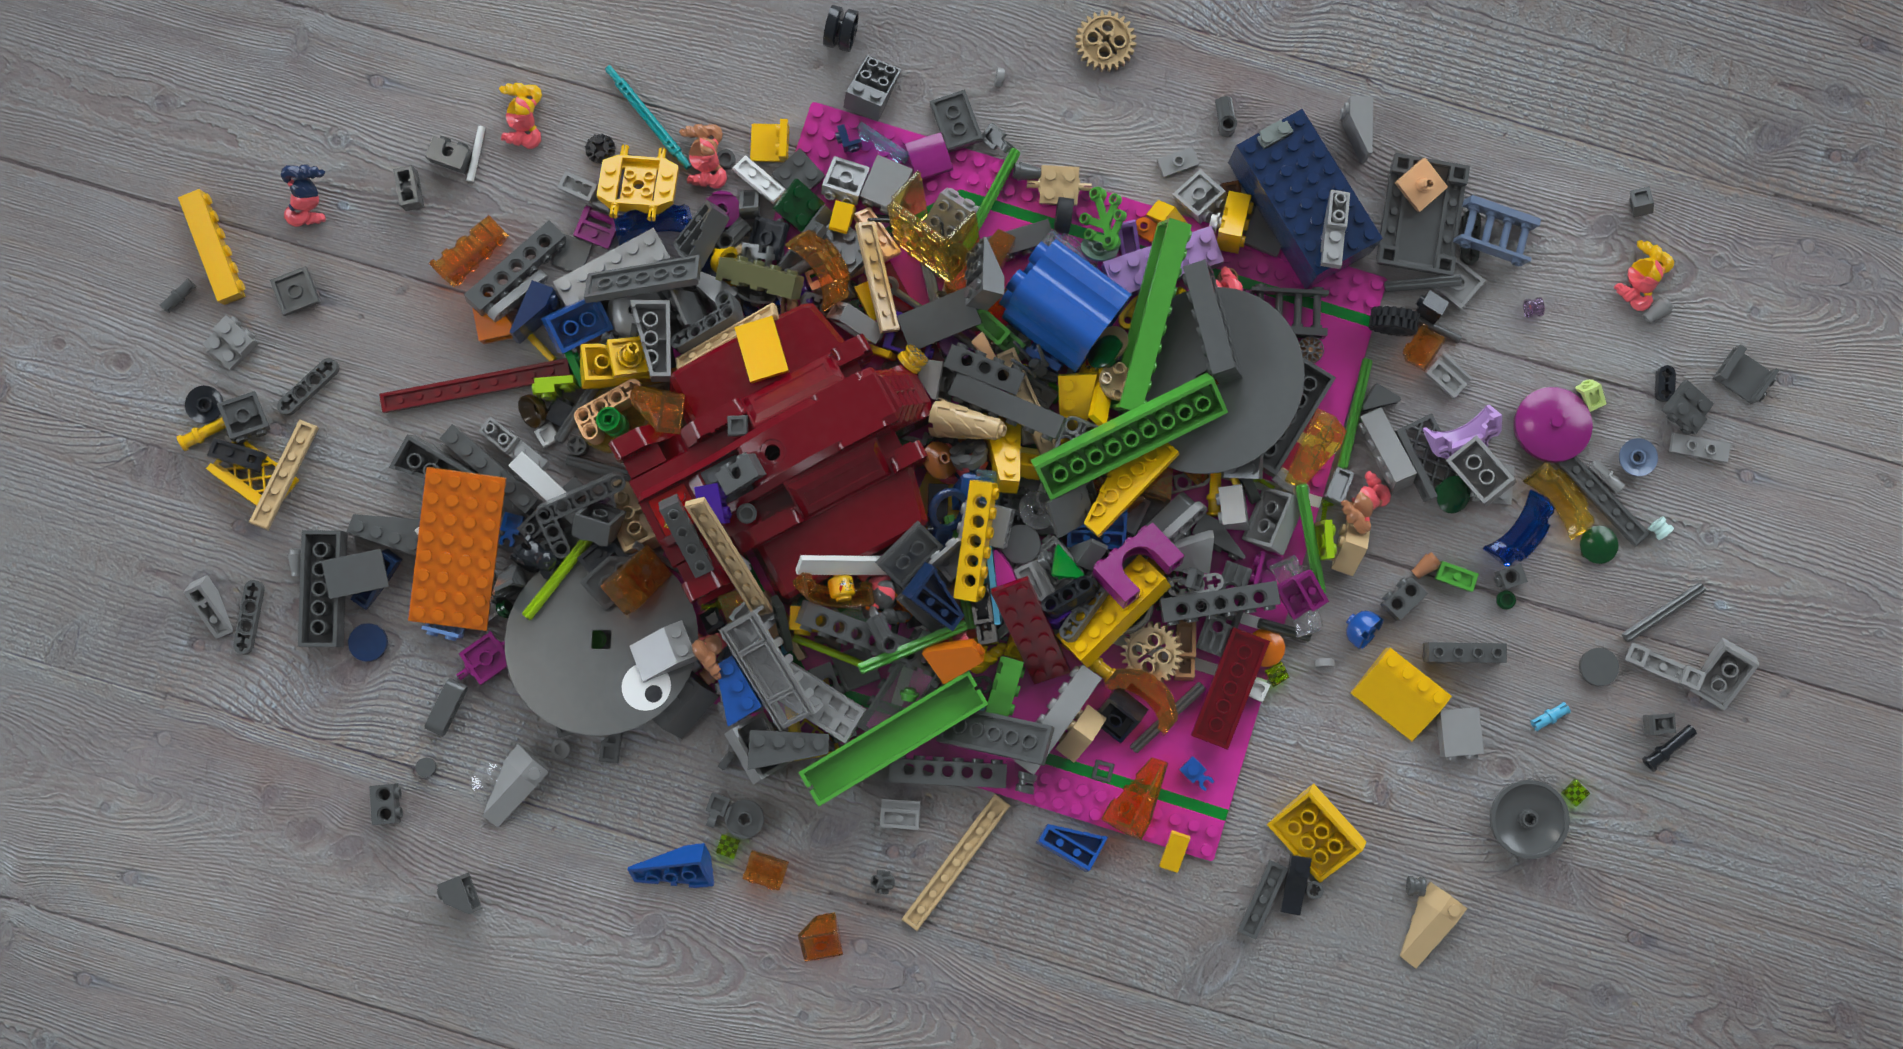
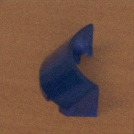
M673 204L662 213L656 214L655 221H652V218L651 221L647 220L648 213L638 210L627 211L624 215H617L614 223L618 244L620 246L652 228L656 232H682L692 219L689 206L686 204Z
M1531 489L1525 506L1514 525L1500 539L1484 546L1483 550L1506 567L1511 566L1516 560L1523 561L1536 549L1547 534L1550 527L1548 520L1554 514L1555 507L1547 497Z

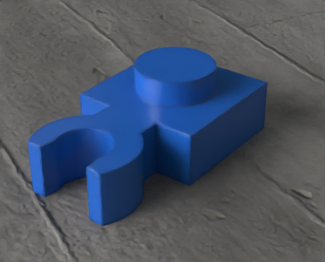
M505 512L500 528L501 531H505V534L500 537L499 544L504 545V541L509 539V547L513 548L515 546L514 535L521 534L517 528L524 522L525 517Z
M1191 756L1179 769L1193 784L1197 780L1199 787L1204 791L1207 790L1203 785L1205 780H1209L1212 784L1214 783L1211 777L1203 774L1207 769L1194 756Z

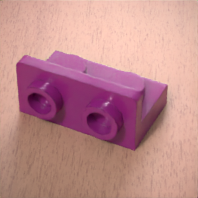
M1260 551L1259 555L1256 554L1253 565L1256 567L1254 573H1251L1248 584L1253 585L1277 581L1283 557L1268 554L1265 551Z

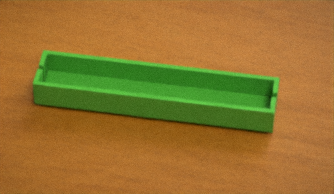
M1172 218L1157 223L1128 332V346L1121 358V362L1129 370L1121 400L1111 399L1110 409L1126 413L1147 402L1145 398L1152 386L1151 376L1157 367L1156 357L1162 348L1161 338L1167 330L1166 319L1172 311L1170 304L1172 298L1176 295V282L1182 273L1181 263L1187 254L1186 244L1192 236V231H1190L1191 224Z
M967 671L798 772L807 788L813 785L814 788L810 790V793L818 807L989 705L981 690H975V687L978 685L970 672Z

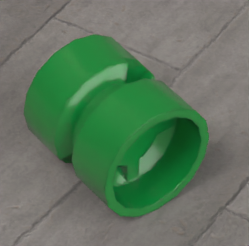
M605 407L597 414L596 423L598 427L611 438H617L628 432L630 428L628 419L615 408Z

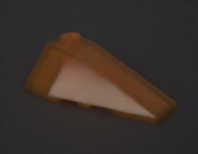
M1151 757L1136 773L1134 781L1129 786L1127 784L1124 786L1122 794L1117 799L1115 797L1112 799L1101 820L1128 836L1142 840L1151 823L1168 763Z

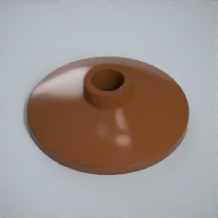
M936 441L925 447L929 461L924 462L923 466L929 475L939 480L951 477L956 470L950 458L951 454L949 451L951 448L947 444Z

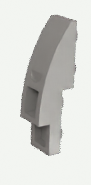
M1330 191L1321 241V266L1340 269L1342 266L1344 237L1348 223L1350 202L1349 192Z
M491 416L480 428L479 432L513 459L523 451L543 471L550 465L540 454Z

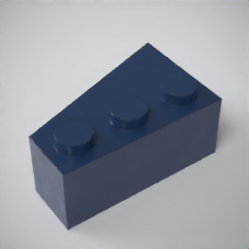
M924 562L902 594L944 627L954 631L964 617V614L953 596L949 593L944 581L941 580L936 568Z

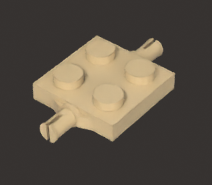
M1041 165L1039 181L1027 180V188H1038L1040 194L1039 204L1057 205L1058 198L1065 197L1074 199L1073 206H1077L1079 192L1090 191L1092 183H1080L1079 167Z

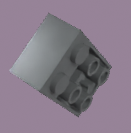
M867 55L846 91L843 108L878 122L888 103L901 69Z
M983 237L965 256L967 270L964 276L966 280L964 297L966 298L965 306L987 311L1004 295L1005 277L987 237Z
M681 290L670 291L673 296L670 298L671 304L677 314H679L677 318L683 329L708 315L699 293Z
M1093 480L1046 503L1047 512L1052 521V528L1057 538L1084 524L1093 503L1098 497Z

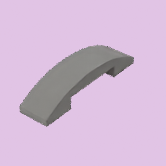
M1631 642L1624 659L1647 672L1696 691H1700L1707 674L1691 666H1685L1656 654L1650 649Z

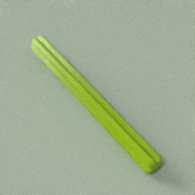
M581 539L578 541L522 612L525 618L528 620L533 619L577 563V557L588 549L592 541Z

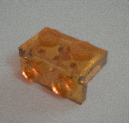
M1423 323L1418 328L1417 334L1413 335L1412 341L1407 343L1403 349L1405 361L1425 371L1445 343V337L1429 330L1428 326Z
M752 850L743 879L750 883L779 891L789 862Z

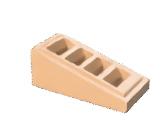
M983 332L971 341L977 350L987 354L986 358L993 360L996 357Z

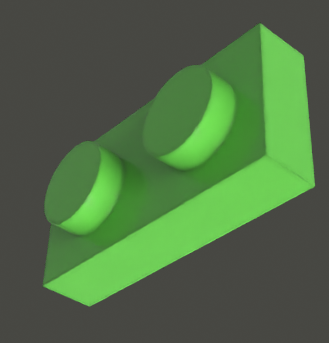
M1440 561L1441 564L1438 567L1435 580L1473 592L1478 573Z

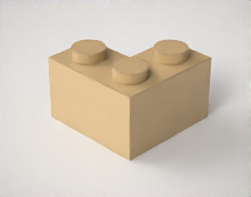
M1347 522L1342 524L1339 530V535L1341 536L1337 542V553L1334 559H1330L1332 561L1331 569L1353 576L1368 549L1370 531L1362 535L1356 531L1353 524Z
M1087 705L1084 710H1079L1074 717L1076 721L1072 720L1066 729L1068 730L1067 733L1064 732L1058 740L1059 744L1055 748L1072 762H1075L1091 744L1107 719L1090 705Z

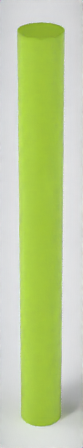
M795 634L792 641L854 666L858 667V664L863 662V660Z

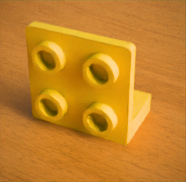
M780 119V124H752L750 160L758 162H785L788 159L790 128L788 119Z

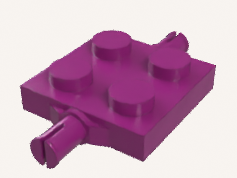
M490 631L458 653L464 661L466 668L456 675L462 680L471 674L480 685H483L506 669L505 640L503 642L499 641L494 633Z

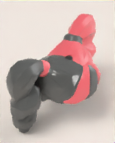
M857 575L858 579L872 593V604L869 609L868 618L879 614L877 610L882 609L881 614L886 623L890 625H896L898 622L904 623L910 619L911 615L909 612L895 611L893 609L897 604L895 599L896 592L893 582L888 575Z

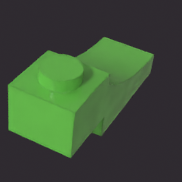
M979 309L978 312L983 323L976 327L1001 350L1006 351L1014 347L1017 355H1019L1021 352L1013 344V341H1017L1023 349L1026 347V344L989 311Z

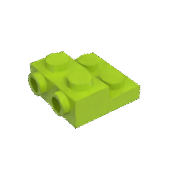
M573 375L534 378L535 383L532 384L533 395H537L538 398L545 399L547 402H553L557 398H562V390L565 393L575 392V389H581Z

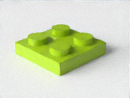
M1332 519L1316 522L1314 527L1320 561L1334 559L1337 553V546L1333 539L1336 533L1335 525L1332 524Z

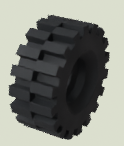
M1396 306L1373 307L1371 309L1369 329L1391 336H1413L1418 332L1420 313L1403 307L1397 308Z

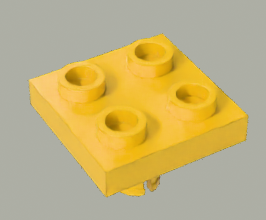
M639 336L607 340L606 344L613 378L649 375Z

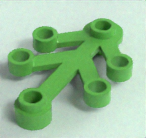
M1094 187L1090 190L1089 196L1096 204L1100 220L1093 218L1088 213H1082L1079 221L1086 226L1092 225L1102 228L1105 236L1097 234L1095 230L1088 228L1084 232V238L1089 241L1101 242L1103 248L1107 251H1115L1121 245L1118 233L1123 221L1127 217L1125 211L1117 209L1122 202V197L1116 193L1111 194L1109 197L1111 205L1108 212H1106L1104 201L1107 192L1101 187ZM1114 218L1116 221L1114 223L1113 228L1111 229V223Z

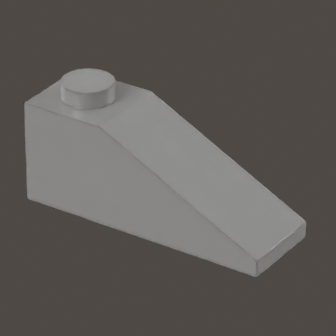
M206 575L191 582L183 593L215 639L233 632L219 591L209 576Z

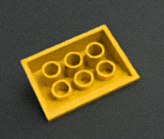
M1385 648L1351 691L1354 697L1410 741H1413L1452 697L1392 648Z
M1314 783L1267 823V826L1294 855L1310 857L1312 859L1310 873L1319 883L1362 852L1367 842Z

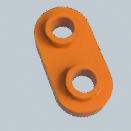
M1141 217L1136 220L1138 236L1152 244L1157 223L1149 218ZM1141 224H1146V225H1147V228H1146V229H1142V228L1140 227V225H1141Z

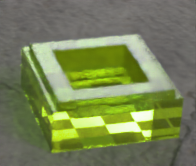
M1281 661L1265 670L1272 687L1290 678Z
M1574 779L1561 792L1575 807L1590 794L1577 779Z
M722 834L716 853L735 859L741 840Z

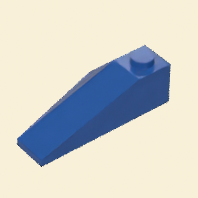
M705 843L686 845L628 867V872L634 882L659 884L661 881L669 882L671 886H677L678 883L689 884L690 888L714 886L711 854Z

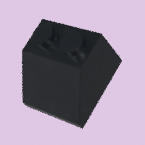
M1118 685L1097 711L1107 718L1101 729L1121 744L1137 727L1149 709Z

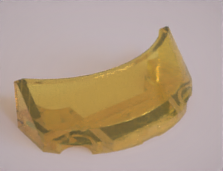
M1545 462L1523 480L1525 484L1539 491L1552 504L1561 517L1571 540L1588 531L1594 524V516L1588 511L1587 507L1589 504L1585 496L1573 480L1561 469L1555 470L1550 463Z

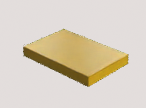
M773 316L734 327L751 384L789 372Z

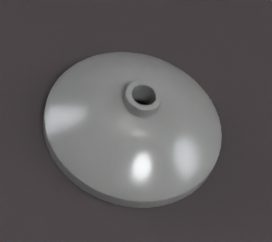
M656 292L610 299L607 307V316L614 328L613 331L619 333L622 338L630 337L631 324L635 323L633 313H630V300H661Z

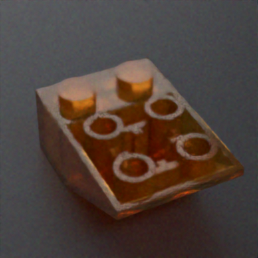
M645 545L617 569L600 587L625 615L636 611L672 575V572L648 545Z

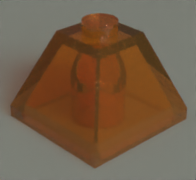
M835 912L815 916L798 934L805 962L843 955L839 925Z

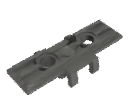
M1227 560L1221 575L1224 579L1221 589H1226L1228 585H1233L1234 587L1247 586L1252 569ZM1237 595L1234 599L1239 601L1238 606H1242L1244 600L1241 596ZM1216 599V608H1224V601L1222 599ZM1244 610L1237 611V615L1233 617L1231 625L1226 623L1227 617L1225 613L1217 614L1218 618L1205 619L1196 648L1222 657L1232 627L1238 628ZM1215 621L1221 623L1223 628L1221 632L1213 630L1212 625Z

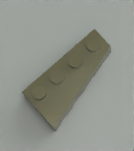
M737 255V258L720 257L715 280L731 281V284L745 287L750 286V289L758 291L767 290L769 294L788 299H800L805 277L798 275V271L787 269V272L782 271L780 266L770 264V267L764 266L765 262L754 260L750 262L748 257Z

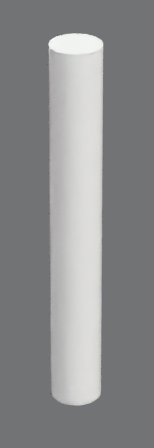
M478 126L466 179L468 182H474L486 129L483 126Z

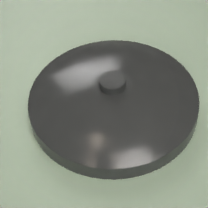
M1520 780L1507 785L1497 794L1490 809V827L1496 841L1506 851L1518 857L1537 859L1550 855L1562 845L1569 831L1570 816L1566 802L1553 787L1540 781Z

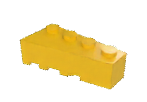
M999 416L998 419L1003 421L1007 427L1005 436L996 440L984 439L990 451L988 457L992 465L994 481L998 483L997 488H999V492L1017 494L1020 482L1021 425L1017 424L1016 427L1005 422L1006 418Z

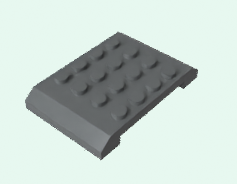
M1395 153L1390 166L1380 230L1383 239L1378 244L1376 264L1442 276H1452L1455 270L1457 245L1453 240L1458 236L1465 186L1468 184L1470 166L1426 158L1448 188L1421 212H1417L1396 186L1395 182L1423 157Z

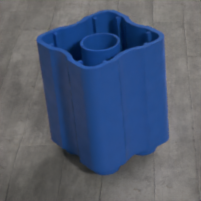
M1055 239L1050 246L1041 241L1028 258L1029 264L1024 271L1017 270L1006 286L1007 291L999 301V304L1006 309L1002 319L1034 343L1040 344L1042 349L1076 373L1088 358L1095 341L1107 327L1113 326L1132 294L1059 240Z

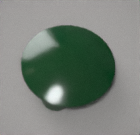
M1115 335L1102 337L1093 345L1089 352V364L1094 368L1112 367L1115 364V358L1123 347V343Z
M1457 475L1446 478L1435 488L1437 503L1442 511L1446 513L1460 512L1469 502L1471 490Z
M1593 526L1586 529L1581 536V555L1590 562L1596 564L1607 563L1617 554L1618 539L1609 528Z

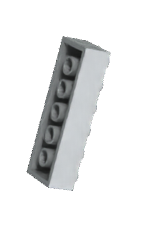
M652 228L553 281L565 306H569L584 299L589 273L648 264L671 257L658 233ZM610 299L601 301L602 305L610 301Z
M1084 665L1075 666L1069 674L1071 677L1069 682H1063L1058 689L1060 694L1057 699H1051L1047 705L1049 709L1045 715L1041 714L1036 723L1051 725L1055 728L1048 754L1102 679ZM1013 759L1033 775L1041 766Z

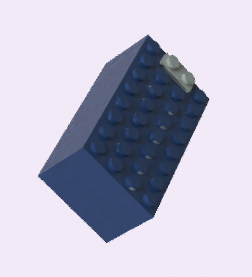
M1303 109L1273 123L1236 145L1228 164L1245 192L1251 195L1253 205L1257 207L1280 243V249L1305 289H1309L1369 255L1383 239ZM1331 190L1350 193L1348 223L1345 230L1343 259L1340 269L1321 266L1322 233Z

